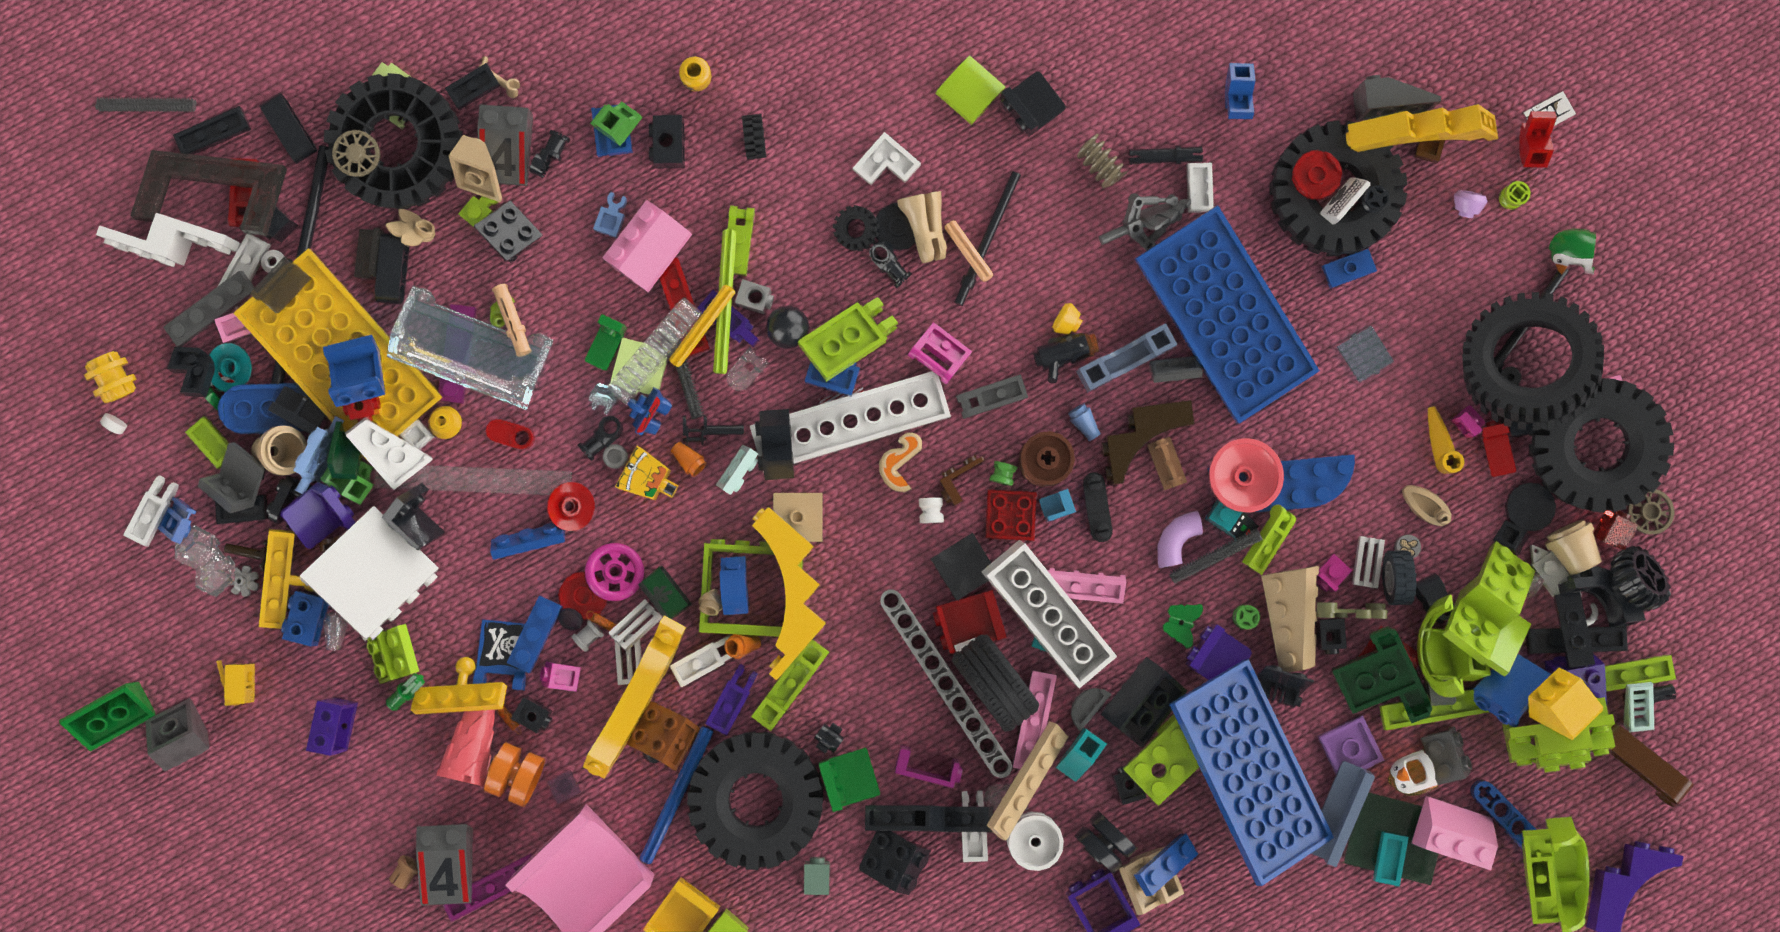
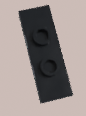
M1580 592L1554 595L1553 598L1568 669L1594 666L1595 660Z

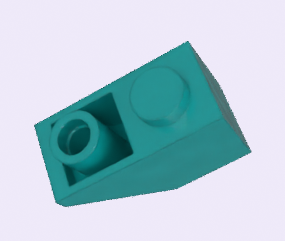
M1083 728L1055 768L1077 782L1093 765L1107 743L1086 728Z

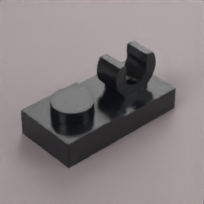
M485 63L445 87L457 109L461 110L501 85L488 64Z

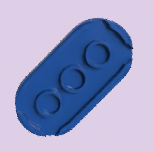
M297 383L237 385L227 390L219 400L218 415L222 423L229 430L239 434H262L275 426H290L302 432L304 430L270 412L268 409L285 386L309 400L311 398Z

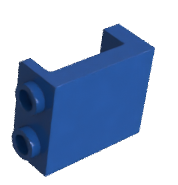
M372 335L323 347L324 356L329 363L331 388L328 389V392L336 407L385 395L380 350Z
M1517 654L1510 672L1505 677L1492 669L1490 671L1491 675L1484 677L1474 688V702L1480 709L1494 714L1503 724H1509L1512 727L1519 725V718L1529 708L1528 696L1551 675Z

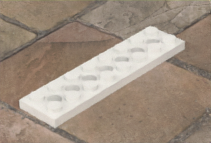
M931 371L854 394L852 397H844L791 413L790 423L794 464L950 418L951 415L939 376ZM917 394H923L927 397L928 402L924 407H917L914 404L913 399ZM892 402H902L904 411L901 414L892 413L890 410ZM871 408L879 409L881 412L880 419L870 421L867 418V411ZM847 415H854L857 418L858 423L854 428H847L843 424V420ZM831 422L834 425L833 433L823 435L820 432L821 424ZM755 424L750 425L758 456H762L761 436H756ZM800 429L810 431L811 437L807 442H800L797 439V432Z

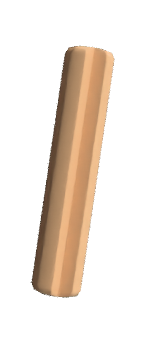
M953 220L946 224L945 230L980 279L986 282L992 278V271L957 222Z

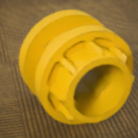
M109 352L87 362L85 365L88 373L84 374V377L87 381L95 380L98 389L94 390L93 394L95 398L101 397L104 403H110L135 392L134 390L136 389L133 382L137 379L134 374L126 375L123 366L128 364L126 357L120 358L118 352Z

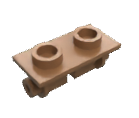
M1170 437L1147 445L1164 490L1187 482Z

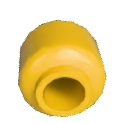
M696 56L689 57L680 65L679 76L684 87L688 90L702 91L710 84L712 78L711 70L704 59Z

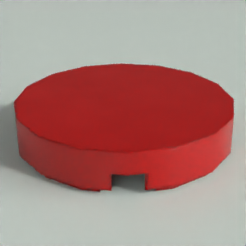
M1312 150L1303 154L1292 170V181L1296 190L1309 199H1324L1332 195L1341 183L1342 168L1340 163L1331 153L1326 151Z
M577 572L567 577L558 593L559 604L563 606L562 610L565 608L574 609L581 614L583 620L591 619L594 613L600 615L608 601L597 596L589 588L585 572ZM595 574L597 582L603 581Z

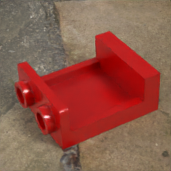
M993 590L936 606L937 612H933L936 627L941 626L944 634L939 636L943 650L948 649L949 654L956 652L954 645L976 638L979 635L987 634L992 641L1007 638Z

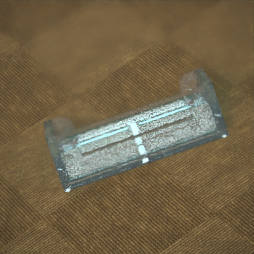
M412 286L392 328L387 357L527 410L554 340L541 333L532 334L527 339L532 352L518 357L516 356L511 338L507 337L506 330L436 304L435 297L429 290Z

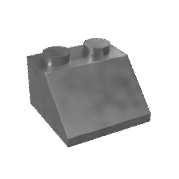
M190 698L145 721L148 756L165 772L210 749L208 731Z

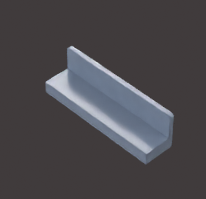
M1342 761L1321 809L1334 838L1311 854L1323 858L1331 866L1337 867L1374 781L1375 775L1370 771Z

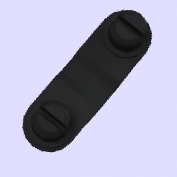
M1091 472L1083 480L1090 531L1094 540L1106 542L1111 538L1113 529L1105 481L1101 474Z

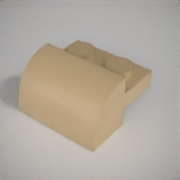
M1165 847L1135 856L1130 859L1129 863L1119 868L1137 915H1143L1155 907L1167 904L1184 894L1177 874L1153 896L1145 895L1134 876L1135 873Z

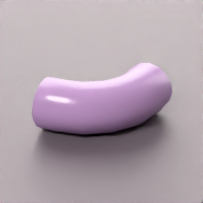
M1192 511L1175 518L1163 530L1157 544L1159 568L1183 564L1181 552L1183 544L1189 538L1203 534L1202 522L1198 511Z

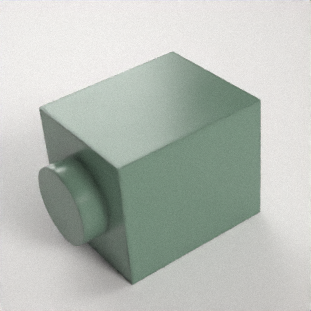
M810 857V861H805L804 895H829L830 861H825V857Z

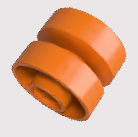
M505 742L489 766L484 791L501 797L508 786H510L508 801L525 807L538 784L545 765V758L529 752L522 763H519L521 748Z

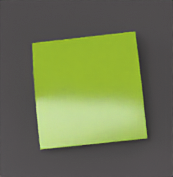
M969 55L946 79L935 94L972 125L1001 94L1005 86Z

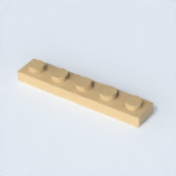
M1049 721L987 824L1000 839H1008L1068 739L1066 733L1056 723Z

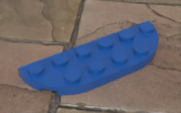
M1355 454L1281 461L1284 472L1282 489L1278 497L1269 506L1256 512H1269L1277 504L1286 510L1317 507L1334 500L1344 491L1351 480L1355 465ZM1244 473L1239 474V479L1245 482L1247 479Z

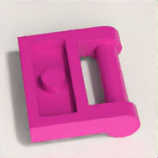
M933 322L910 350L908 356L913 360L916 358L941 377V381L947 385L972 351ZM923 347L947 364L950 367L948 371L922 352L921 349Z

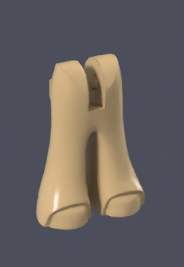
M941 191L897 200L898 207L908 218L913 230L921 262L927 263L932 262L933 259L936 261L945 259L947 246L942 231Z

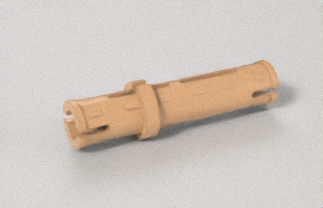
M497 285L492 288V291L507 327V337L511 338L516 356L528 355L532 350L525 336L526 328L524 325H521L508 290V285Z

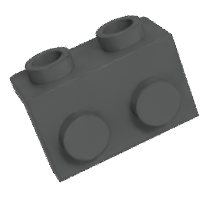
M1455 726L1449 727L1445 731L1421 737L1425 752L1433 763L1437 785L1468 777L1471 773L1470 770H1472L1470 758L1464 754L1462 748L1464 745L1463 738L1460 732L1456 731Z

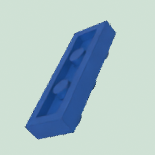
M551 522L543 527L527 528L511 535H499L495 539H491L490 553L493 560L563 543L565 542V530L558 528Z
M539 595L507 661L508 664L527 673L532 672L560 614L562 605Z
M1187 833L1179 834L1135 873L1134 876L1145 895L1153 896L1198 855V852Z

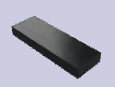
M238 106L174 134L173 137L182 157L187 158L252 129L243 108Z

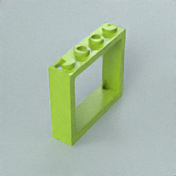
M711 539L710 544L704 543L701 596L711 590L713 552L774 555L767 542H760L759 546H750V541L735 540V545H726L725 540ZM802 560V562L798 565V566L801 567L802 569H803V560ZM700 611L699 632L779 637L782 626L710 623V615Z

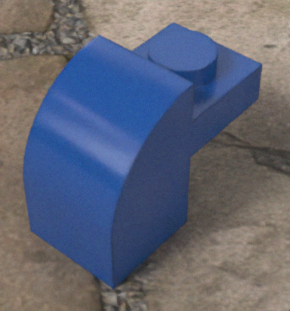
M1229 63L1225 85V108L1228 110V119H1253L1254 105L1252 95L1256 82L1254 64Z
M745 556L721 558L720 591L724 615L749 614Z

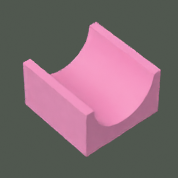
M585 804L511 876L506 886L511 892H520L540 906L555 922L561 932H604L651 887L655 874Z

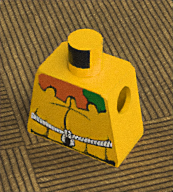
M636 446L615 487L656 500L660 492L673 498L679 485L667 479L671 472L668 467L641 447Z

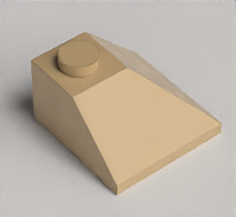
M463 135L448 155L457 188L501 202L502 195L495 167L485 142L478 138Z

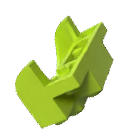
M1605 697L1597 698L1603 706V711L1573 740L1543 724L1512 727L1509 724L1502 723L1509 762H1516L1517 766L1531 765L1533 762L1536 763L1537 770L1544 769L1545 773L1560 771L1559 767L1569 765L1571 770L1585 768V763L1591 761V752H1593L1594 756L1609 754V750L1615 748L1611 729L1615 721L1613 714L1608 715ZM1533 737L1535 740V745L1530 743L1531 738Z
M1572 817L1545 819L1546 829L1522 831L1523 860L1533 924L1559 922L1562 932L1576 931L1585 925V914L1589 896V858L1586 843L1576 831Z

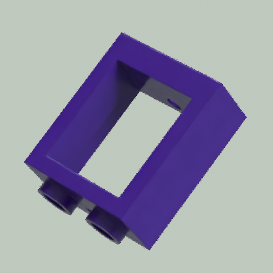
M339 698L317 701L306 751L329 756L348 751L358 702ZM343 723H346V724H347V728H346V729H344V728L342 727V724H343Z
M1098 869L1090 874L1091 878L1083 883L1080 880L1068 887L1069 891L1066 892V895L1087 932H1094L1078 904L1076 897L1105 880H1108L1127 915L1098 932H1129L1140 926L1137 917L1109 869Z

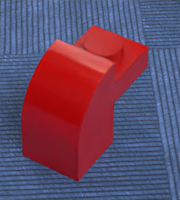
M1531 111L1527 123H1522L1519 135V153L1523 167H1548L1554 151L1550 135L1557 119L1555 111Z

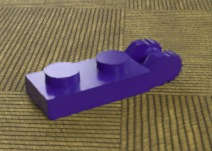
M739 664L731 681L728 680L705 723L726 736L750 694L749 690L758 676V673L753 671L748 677V682L744 688L736 684L744 672L745 666Z

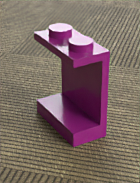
M900 745L895 765L896 774L954 788L955 782L960 783L963 768L959 766L958 759L953 758L949 776L945 777L907 767L911 749L908 746Z

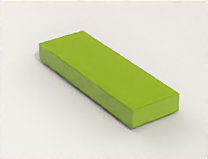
M1517 616L1501 629L1491 658L1486 665L1505 677L1511 670L1531 623L1521 616Z

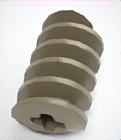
M1097 133L1080 147L1077 158L1086 157L1083 165L1088 166L1092 164L1089 172L1091 174L1098 172L1095 177L1096 181L1105 179L1101 185L1105 189L1118 182L1128 171L1121 173L1120 170L1124 164H1114L1118 158L1117 156L1108 157L1111 148L1102 150L1105 141L1096 143V139L1099 136Z

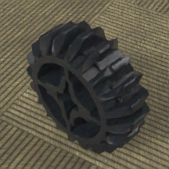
M1640 546L1626 547L1613 556L1611 561L1612 567L1610 568L1614 574L1612 579L1616 581V587L1620 589L1621 595L1626 597L1628 603L1632 602L1633 606L1641 611H1650L1661 607L1665 602L1669 601V596H1671L1669 590L1671 586L1667 582L1669 578L1665 575V570L1661 568L1660 562L1655 560L1654 555H1649V552L1646 549L1643 550Z

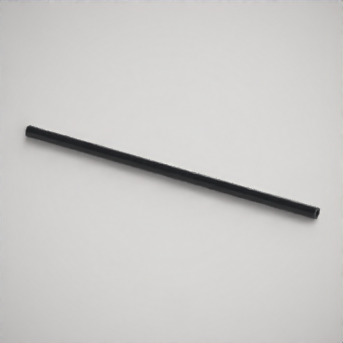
M319 145L296 259L308 248L311 249L328 167L325 153L326 150H329L327 146ZM276 360L270 384L284 383L286 371ZM264 468V474H263L262 480H264L265 471H266L265 468Z

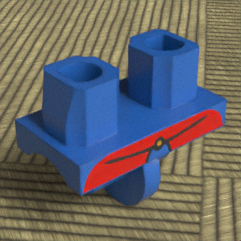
M653 387L648 397L640 395L638 400L630 399L628 402V406L632 409L629 416L635 419L632 423L636 428L635 433L643 435L646 432L656 435L661 423L653 418L655 412L657 411L666 416L672 407L671 402L663 397L660 390Z

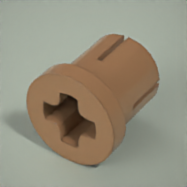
M402 855L398 859V865L389 880L396 887L406 889L415 874H418L416 860Z

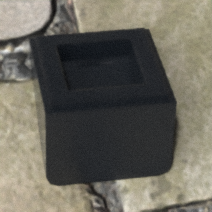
M1505 520L1493 541L1499 542L1518 556L1530 535L1527 530Z

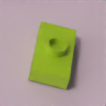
M203 416L185 433L217 469H220L229 442L206 416Z

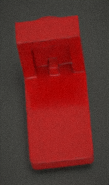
M1500 420L1498 422L1491 421L1485 423L1486 427L1482 428L1481 435L1491 476L1497 477L1515 473L1516 466L1508 437V426H1505L1504 423L1501 424Z

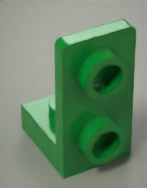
M601 314L597 322L601 327L585 357V362L607 371L627 331V327Z

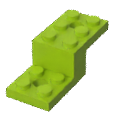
M1497 541L1494 542L1489 548L1479 575L1460 590L1443 636L1481 665H1485L1491 658L1501 629L1520 615L1536 570L1527 562L1514 555L1510 549Z
M1174 714L1157 729L1158 735L1123 768L1158 806L1199 768ZM1157 763L1165 765L1166 769L1164 775L1160 777L1152 774V767Z

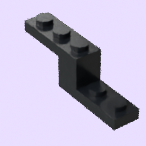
M865 805V831L993 832L987 826L993 816V807Z

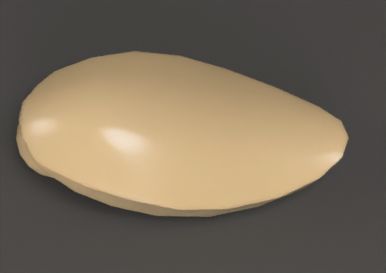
M1406 485L1403 487L1402 494L1406 503L1419 518L1437 526H1444L1450 523L1451 512L1437 494L1420 486Z

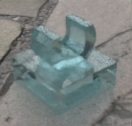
M597 383L590 392L588 400L593 402L592 410H596L600 404L605 406L604 414L607 415L618 401L621 390Z

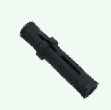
M1175 145L1174 148L1129 149V156H1139V158H1129V165L1175 162V165L1181 164V162H1202L1203 155H1193V153H1203L1202 146L1181 148L1180 145Z

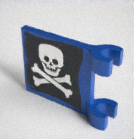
M482 620L473 684L487 683V673L514 675L512 689L525 691L526 672L508 664L507 661L526 623Z

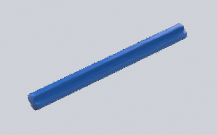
M702 726L641 853L640 860L646 864L653 862L689 786L693 773L696 771L713 735V730L708 727Z

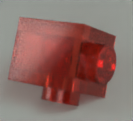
M1607 510L1593 534L1594 537L1625 550L1629 541L1634 538L1638 524L1630 521L1631 515L1619 510L1613 513Z

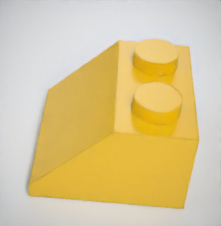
M1560 667L1528 696L1529 717L1571 740L1603 711V706L1583 680Z

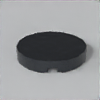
M892 203L879 211L876 216L878 219L877 224L880 225V229H877V232L880 233L879 237H876L878 241L886 240L890 242L894 251L898 252L908 250L916 244L908 218L900 210L898 203Z
M1525 483L1516 486L1510 491L1507 502H1505V512L1509 521L1530 532L1545 528L1555 516L1556 504L1554 496L1547 488L1537 483Z

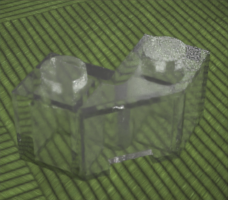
M193 525L188 536L183 538L181 544L175 542V559L182 564L196 569V588L217 597L235 581V562L230 555L224 556L218 547L220 542L215 535Z

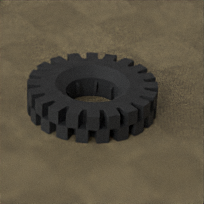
M388 73V76L377 74L367 77L368 81L364 83L361 81L354 83L349 87L351 89L350 93L347 95L342 93L335 101L338 107L336 111L330 110L326 120L330 123L329 130H324V142L329 147V150L325 151L327 161L333 165L334 169L332 172L337 180L343 182L344 188L354 196L361 198V200L388 209H411V206H421L430 202L429 198L433 196L438 197L446 190L445 184L448 181L452 182L455 178L448 155L463 136L462 131L458 128V124H460L458 117L449 107L448 101L436 92L435 89L422 81L410 76L404 77L401 74ZM390 116L404 117L403 121H410L416 130L414 135L418 138L417 149L415 153L412 152L413 157L403 165L398 163L397 167H384V162L379 160L376 168L368 175L353 177L340 171L334 163L332 156L334 143L340 135L347 131L360 130L370 135L371 131L375 130L374 126L384 118L389 120ZM353 135L346 137L349 145L355 143ZM362 136L359 144L364 146L369 139ZM340 144L338 151L346 152L347 146ZM372 148L366 149L367 155H372L370 151ZM346 156L339 159L341 166L349 161ZM367 159L361 163L366 169L372 165ZM352 163L350 172L358 173V164Z
M1330 121L1324 126L1318 124L1307 129L1305 133L1295 138L1284 150L1271 174L1274 177L1270 182L1269 195H1273V201L1270 204L1273 214H1278L1280 217L1277 223L1283 232L1288 230L1292 234L1290 239L1300 246L1303 243L1308 246V251L1316 254L1326 252V256L1338 257L1341 254L1346 253L1348 256L1358 253L1362 249H1367L1391 231L1390 228L1397 223L1402 214L1400 209L1406 203L1407 193L1403 192V188L1408 185L1406 173H1401L1400 167L1404 164L1399 154L1393 156L1390 151L1394 147L1393 145L1361 152L1351 149L1346 141V132H1349L1348 124L1356 122L1347 121L1344 125H1340V121ZM1312 150L1326 151L1339 161L1343 170L1347 169L1356 178L1369 181L1370 186L1368 189L1375 185L1385 187L1389 192L1390 201L1379 212L1368 213L1362 208L1360 197L1357 200L1359 203L1353 211L1349 210L1339 222L1331 224L1321 215L1323 208L1318 204L1317 199L1304 197L1296 190L1292 181V170L1303 154Z
M1602 378L1595 398H1590V405L1586 409L1581 406L1578 416L1574 418L1569 413L1568 422L1561 424L1559 419H1555V427L1549 429L1546 422L1540 423V430H1535V433L1529 435L1532 436V444H1528L1529 456L1533 457L1534 464H1532L1536 476H1540L1543 486L1555 494L1556 498L1583 510L1586 509L1592 512L1611 510L1615 512L1627 509V505L1640 503L1646 499L1644 495L1648 492L1653 493L1660 486L1661 483L1658 480L1662 475H1667L1671 464L1667 463L1668 457L1673 456L1674 443H1670L1669 437L1674 435L1671 423L1666 422L1664 416L1667 414L1661 404H1656L1653 401L1654 397L1645 390L1637 388L1635 384L1627 381ZM1600 418H1606L1614 422V427L1621 429L1625 440L1622 441L1625 444L1624 452L1620 459H1616L1617 463L1605 470L1599 467V471H1593L1586 468V463L1580 462L1576 457L1574 448H1577V446L1574 445V440L1578 430H1583L1582 426L1593 419L1599 422Z
M744 732L743 734L727 738L716 745L698 764L699 766L693 773L690 781L691 786L687 799V805H689L690 809L688 815L691 826H694L696 829L695 835L701 844H705L709 848L708 852L717 859L720 857L726 860V864L736 868L739 865L746 867V870H758L760 867L769 869L795 857L812 839L822 814L823 787L816 766L812 764L810 757L805 751L794 745V742L785 737L776 736L774 733ZM760 773L764 774L763 778L769 776L778 784L777 791L781 790L783 804L782 807H778V810H780L779 815L771 822L766 820L764 825H749V821L744 823L734 814L736 809L731 808L730 793L735 791L732 787L742 776L745 779L748 778L747 774Z

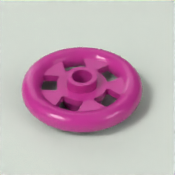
M608 543L598 547L589 556L585 566V578L589 588L600 598L608 601H621L631 597L640 588L638 584L643 581L644 566L640 556L631 547L621 543ZM609 554L612 560L603 565L599 559ZM621 554L630 559L626 566L618 560ZM612 568L618 569L619 575L616 577L612 576L610 570ZM602 571L605 580L597 582L595 572ZM627 571L634 573L631 583L624 581ZM609 583L620 584V591H609Z

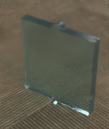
M1372 326L1358 334H1352L1349 340L1337 346L1359 383L1373 374H1379L1381 369L1394 362Z

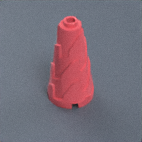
M495 710L464 711L461 721L457 723L451 743L447 746L436 776L484 787L491 761L490 751L494 735Z

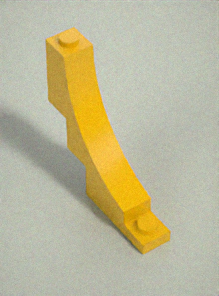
M1479 104L1452 111H1447L1443 107L1417 114L1403 111L1348 124L1349 132H1346L1348 146L1357 152L1421 141H1471L1480 138L1492 141L1498 139L1495 115Z
M768 507L766 510L761 508L753 517L755 523L752 526L762 535L772 549L781 568L784 580L786 608L781 633L775 646L785 656L782 658L778 655L769 666L773 669L769 675L778 680L824 627L826 622L804 604L820 586L816 580L798 566L814 546Z
M663 616L656 633L649 643L619 703L587 754L583 768L587 769L592 775L605 779L626 746L637 722L649 705L657 686L671 665L686 629L683 625L666 616Z

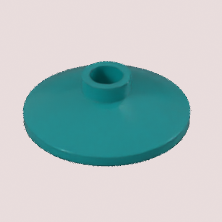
M224 343L215 347L210 353L215 364L211 383L217 389L224 392L237 385H246L252 371L251 360L247 352L241 346L233 343ZM218 372H220L223 376L234 380L235 382L228 383L224 381L220 377Z

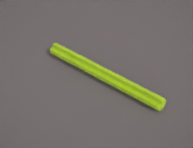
M724 229L722 233L719 291L724 285H729L733 288L736 231L732 229ZM732 298L717 317L713 371L716 374L727 373Z

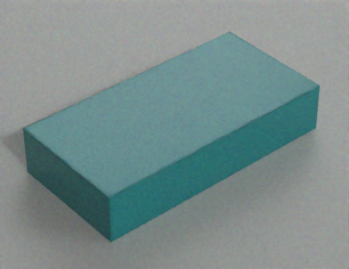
M1381 832L1373 881L1400 887L1409 837Z

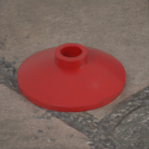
M562 483L554 488L548 497V516L552 523L560 529L566 531L579 530L585 527L594 515L595 502L593 495L580 483ZM567 502H570L572 505L569 511L565 509Z

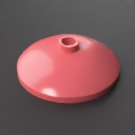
M1243 438L1231 441L1218 450L1210 465L1209 481L1213 493L1223 505L1234 511L1250 513L1266 508L1278 497L1283 486L1284 472L1278 455L1271 447L1255 439ZM1240 473L1246 475L1247 479L1245 482L1239 479Z

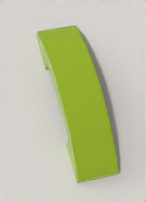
M812 639L785 670L751 717L772 731L829 654V651Z

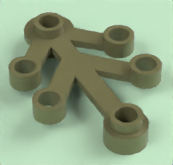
M1317 602L1316 612L1319 618H1348V613H1356V618L1387 619L1388 610H1386V604L1365 603V609H1337V603Z

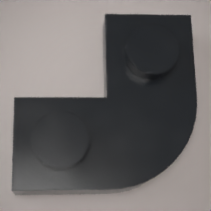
M174 347L167 369L173 373H186L180 392L185 396L207 397L215 371L212 357L199 348Z

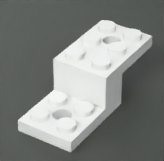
M158 213L155 214L146 240L99 226L96 235L105 239L103 243L125 252L135 253L149 260L159 261L171 267H174L175 263L185 265L192 243L203 247L209 246L230 255L231 251L237 252L241 243L226 235Z

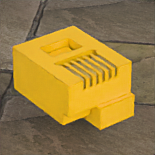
M216 661L220 680L224 687L225 706L254 702L255 664L225 665L224 672L222 661Z

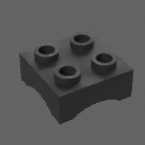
M973 533L931 558V561L956 601L988 581L981 571L989 566L991 561Z

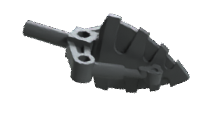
M1133 193L1128 198L1129 204L1124 220H1122L1123 226L1098 236L1099 241L1104 245L1127 234L1147 251L1155 246V242L1167 231L1166 229L1171 224L1182 219V213L1185 208L1190 206L1191 199L1178 201V198L1173 194L1168 195L1167 198H1158V196H1139ZM1143 205H1153L1152 207L1141 210V207H1143ZM1146 227L1155 231L1148 237L1144 233L1143 228Z

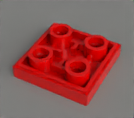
M988 489L985 539L1034 541L1037 492Z

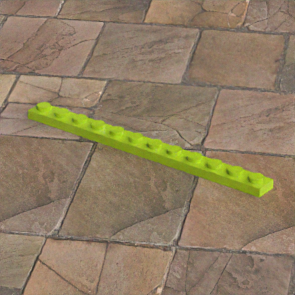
M1671 655L1605 665L1606 692L1624 689L1627 684L1658 683L1676 679ZM1474 689L1464 690V694L1456 696L1454 705L1432 706L1433 709L1429 717L1412 724L1402 701L1379 705L1384 730L1489 712L1480 709L1474 702Z

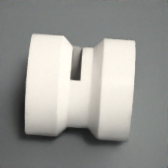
M943 498L919 499V507L923 511L919 516L920 523L944 522V515L940 512L943 506Z

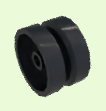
M1098 810L1090 818V824L1098 831L1097 835L1088 827H1082L1074 836L1085 846L1084 849L1100 865L1103 864L1114 874L1122 866V861L1113 851L1117 849L1123 856L1130 857L1138 848Z

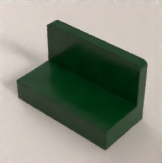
M336 421L327 459L331 478L357 480L362 453L345 435L342 422Z

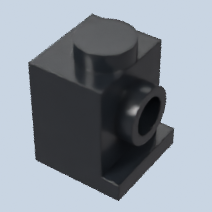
M1322 619L1315 622L1318 650H1324V654H1339V649H1347L1345 619ZM1327 632H1331L1333 635L1330 641L1326 640Z
M526 696L522 698L510 719L537 734L541 730L546 731L552 721L550 715L553 711ZM530 712L536 714L535 721L529 720L528 715Z
M1126 765L1116 768L1117 772L1112 774L1119 801L1122 805L1147 798L1143 789L1123 769ZM1127 780H1132L1134 783L1130 789L1125 787Z

